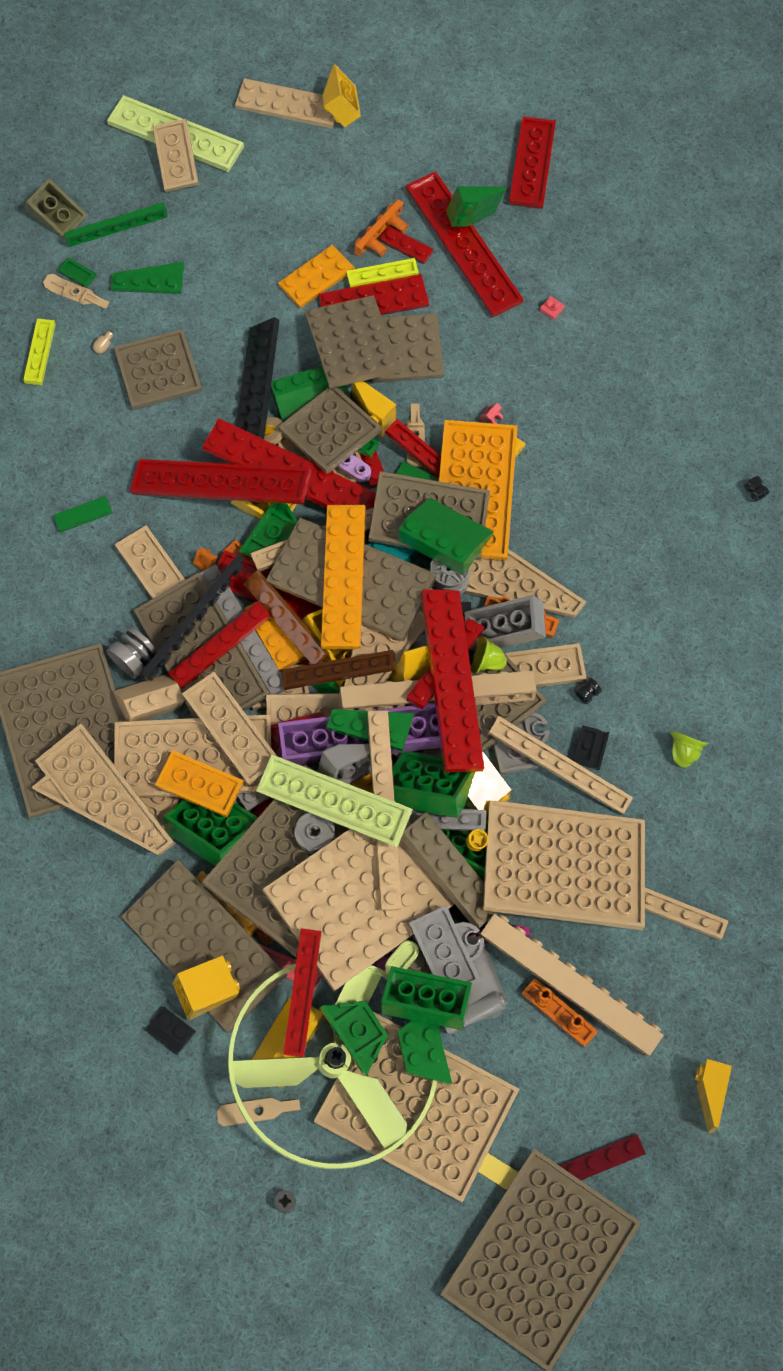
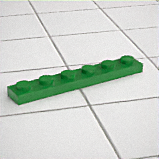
M164 202L154 204L144 209H138L111 219L72 229L64 233L68 248L167 218Z

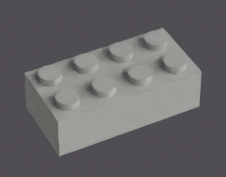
M534 595L465 612V621L467 618H470L484 626V631L479 638L486 637L500 648L546 638L543 601ZM479 638L475 641L470 650L475 652Z

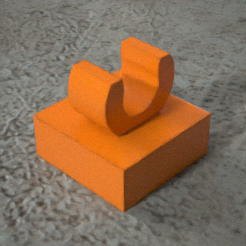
M201 547L197 550L193 564L204 571L215 564L218 556L212 555L209 549L205 550Z

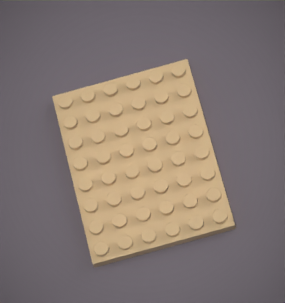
M409 820L407 822L405 829L411 825V822ZM352 829L340 835L262 890L298 942L301 928L322 931L317 969L333 991L340 988L412 936L413 932L409 922L445 905L448 909L455 905L402 838L398 845L402 899L401 910L381 911L376 839Z
M489 800L487 818L488 843L486 845L483 895L484 911L635 930L644 929L645 820Z
M373 1012L388 1034V1038L374 1060L369 1073L365 1076L378 1079L406 1121L407 1133L424 1109L432 1081L423 1079L420 1076L415 1077L406 1074L397 1038V1032L403 1027ZM444 1049L452 1084L445 1085L437 1081L434 1097L420 1125L403 1144L393 1152L382 1157L381 1160L463 1203L519 1092V1088ZM351 1057V1063L347 1071L363 1075ZM337 1078L314 1123L374 1156L385 1151Z

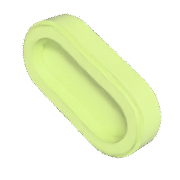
M413 941L401 943L387 960L385 965L386 973L389 975L391 966L408 969L418 957L419 948L417 944Z

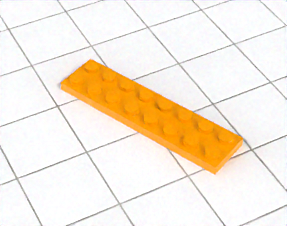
M327 505L322 649H361L365 505Z

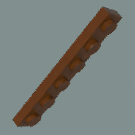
M388 650L282 669L283 688L288 690L396 671L395 652Z

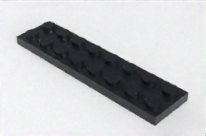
M275 317L249 328L236 427L262 439L265 437L280 321Z
M237 554L143 669L140 678L147 682L149 679L153 680L160 670L159 666L161 664L165 666L170 660L171 651L173 649L177 651L180 648L185 634L189 636L196 626L195 622L197 620L201 621L206 616L209 605L211 607L215 605L219 599L220 591L225 592L231 585V578L233 576L236 578L241 573L244 567L242 564L243 557Z

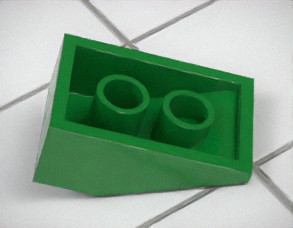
M457 186L446 210L451 225L468 227L493 215L506 188Z

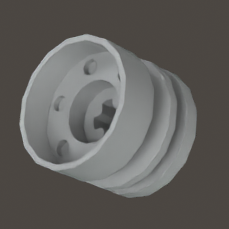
M432 560L430 571L436 574L433 590H459L461 596L469 585L470 567L463 576L436 560Z
M129 627L126 630V634L121 635L124 645L115 641L107 649V653L121 670L136 679L144 669L141 661L148 664L157 654V650L143 634Z

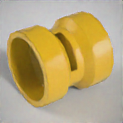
M480 829L473 830L466 838V845L472 851H480L488 843L487 833Z

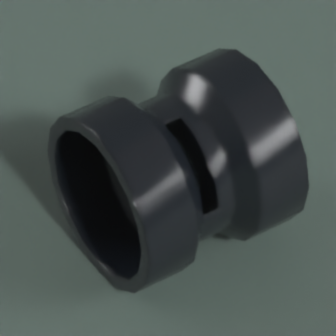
M760 476L751 478L744 485L745 489L751 493V498L754 502L765 498L770 492L762 484L763 481Z
M588 678L583 686L575 689L577 697L585 704L590 703L593 696H598L602 692L600 685L593 678Z

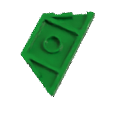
M271 504L239 550L242 555H251L255 551L289 539L298 521L288 504Z
M366 1001L321 1006L319 1009L342 1044L349 1051L353 1061L363 1076L367 1075L380 1049L388 1038V1034Z
M414 1020L410 1021L397 1032L406 1074L451 1085L452 1080L438 1025Z

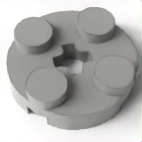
M307 813L300 817L296 823L295 840L303 850L313 854L334 840L335 828L332 821L312 813ZM313 828L314 830H320L316 837L310 835Z

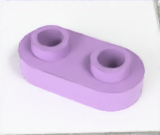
M354 455L346 459L350 460V462L346 463L343 461L338 465L342 472L358 482H366L371 477L370 466Z

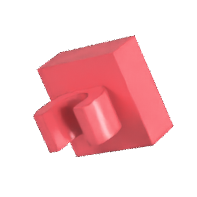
M550 296L540 307V311L555 320L565 305Z
M498 403L491 404L478 418L483 423L488 421L491 424H497L494 418L503 419V415L499 412L502 407Z

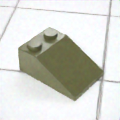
M50 178L45 181L23 206L35 219L64 239L65 232L76 229L88 216Z

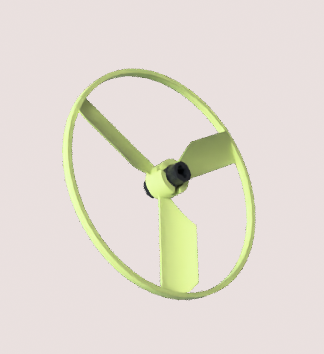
M296 964L290 965L275 973L255 990L245 1003L234 1025L228 1052V1071L232 1093L245 1121L264 1143L284 1157L300 1164L323 1169H346L362 1166L381 1159L403 1144L420 1125L434 1097L437 1081L432 1080L424 1109L418 1120L406 1133V1121L378 1079L347 1071L351 1063V1055L334 1030L335 1043L326 1045L319 1057L233 1061L235 1037L245 1012L257 995L270 983L284 974L295 970ZM370 965L345 984L335 1005L355 1003L357 1001H366L368 1004L380 978L383 977L387 980L388 974L380 968ZM319 1069L324 1076L340 1080L385 1151L368 1159L342 1164L314 1162L291 1154L267 1138L254 1124L241 1102L236 1084L243 1088L295 1086Z

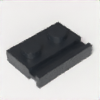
M582 725L573 761L579 765L590 768L594 767L600 770L610 732L606 733L599 729Z
M166 1007L160 1010L151 1021V1024L145 1029L146 1032L176 1055L179 1054L196 1033L193 1028Z

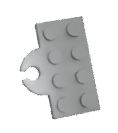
M534 712L516 726L544 744L547 742L550 730H545L543 733H537L534 730L536 726H548L547 720L540 714ZM498 740L493 744L500 775L538 769L537 763Z
M446 905L409 922L433 975L472 982V985L481 981L473 961L483 951L484 938L478 939L474 945L469 944L467 941L469 933H478L480 931L476 926L465 922L455 924Z

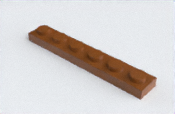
M255 571L244 585L268 611L311 664L321 663L329 652L321 648V643L273 586L266 581L262 573Z

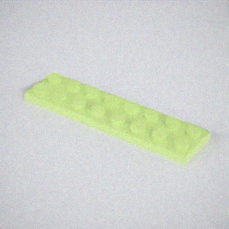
M123 95L107 122L108 125L156 143L153 126L182 120V118ZM187 121L194 159L229 172L243 150L244 143Z
M272 754L256 790L261 794L395 847L399 845L413 810Z

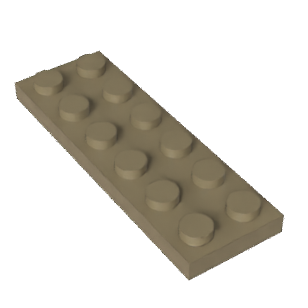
M427 812L404 830L401 837L402 840L467 920L479 929L496 913L483 910L484 882Z

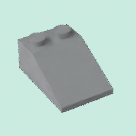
M340 744L325 749L322 753L317 772L347 784L371 774L369 744Z

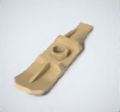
M55 274L47 275L43 281L45 289L83 305L94 304L106 309L110 303L96 296L92 290L64 280ZM79 290V293L74 294L73 291Z
M419 403L411 404V418L407 422L406 427L413 433H419L418 437L425 442L424 423L420 418ZM407 453V463L415 467L422 466Z
M273 1098L242 1102L253 1122L272 1120L282 1113L301 1110L299 1099L281 1102ZM237 1103L221 1105L217 1111L218 1123L223 1127L247 1123ZM261 1107L263 1109L262 1114H255V1109Z

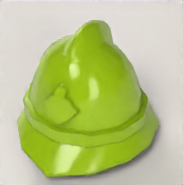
M480 637L474 653L472 673L503 669L506 666L507 658L502 649L494 645L486 637Z
M669 730L673 737V759L681 767H689L697 761L703 747L709 744L708 742H702Z

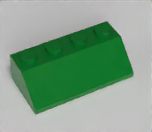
M391 966L381 1002L382 1014L463 1031L472 982Z

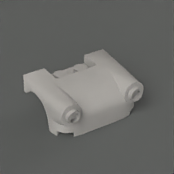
M472 934L467 937V941L469 944L474 945L482 937ZM485 943L480 956L473 961L481 981L473 984L471 987L464 1027L481 1020L498 1017L506 1009V1004H508L490 955L486 948H484ZM445 1027L447 1033L453 1034L459 1031L457 1029Z

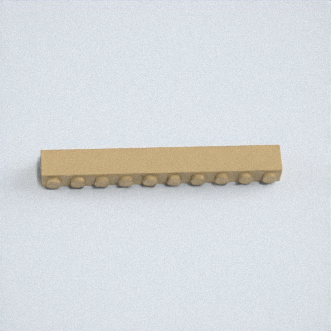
M520 670L518 672H500L498 674L483 673L472 676L476 705L535 700L537 689L533 671ZM419 680L387 681L380 684L366 683L356 686L351 684L340 687L341 710L375 711L414 706L406 701ZM434 696L432 697V699L429 701L428 704H430V703H435V697H434Z
M496 914L493 915L479 936L646 1056L651 1055L664 1036L660 1033L661 1029L653 1023L647 1024L643 1021L644 1016L635 1010L633 1012L629 1011L626 1008V1003L618 998L616 1000L609 996L610 992L602 986L597 988L592 984L593 980L585 974L579 975L575 972L576 968L568 962L564 964L558 960L560 956L555 952L544 950L542 948L543 944L537 939L532 938L530 940L525 936L526 932L518 926L514 928L509 925V920L501 914L498 916Z

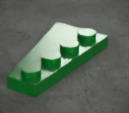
M184 261L112 273L111 291L181 294Z
M332 709L327 730L369 742L368 711ZM388 712L390 747L392 749L403 752L414 713Z

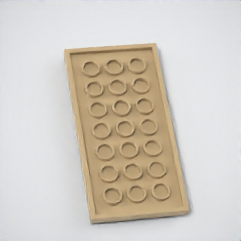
M271 715L248 716L272 748ZM199 718L115 722L114 765L140 798L176 796L155 786L172 750L243 780L244 784L239 793H258L256 790L261 778L249 786Z

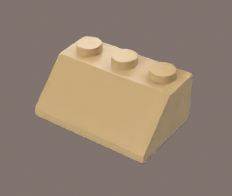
M168 674L113 692L126 722L146 721L179 710L185 701L177 682Z

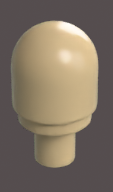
M107 331L104 336L98 337L93 343V350L97 354H103L111 344L110 339L114 335Z

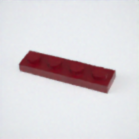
M638 1134L562 1164L560 1167L582 1181L639 1158L646 1153Z

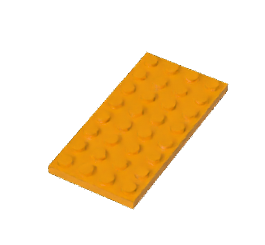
M445 420L439 482L490 490L485 527L494 531V534L482 549L481 558L507 560L517 426Z

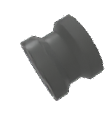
M283 1190L275 1196L274 1202L278 1211L286 1214L294 1210L296 1199L293 1193Z

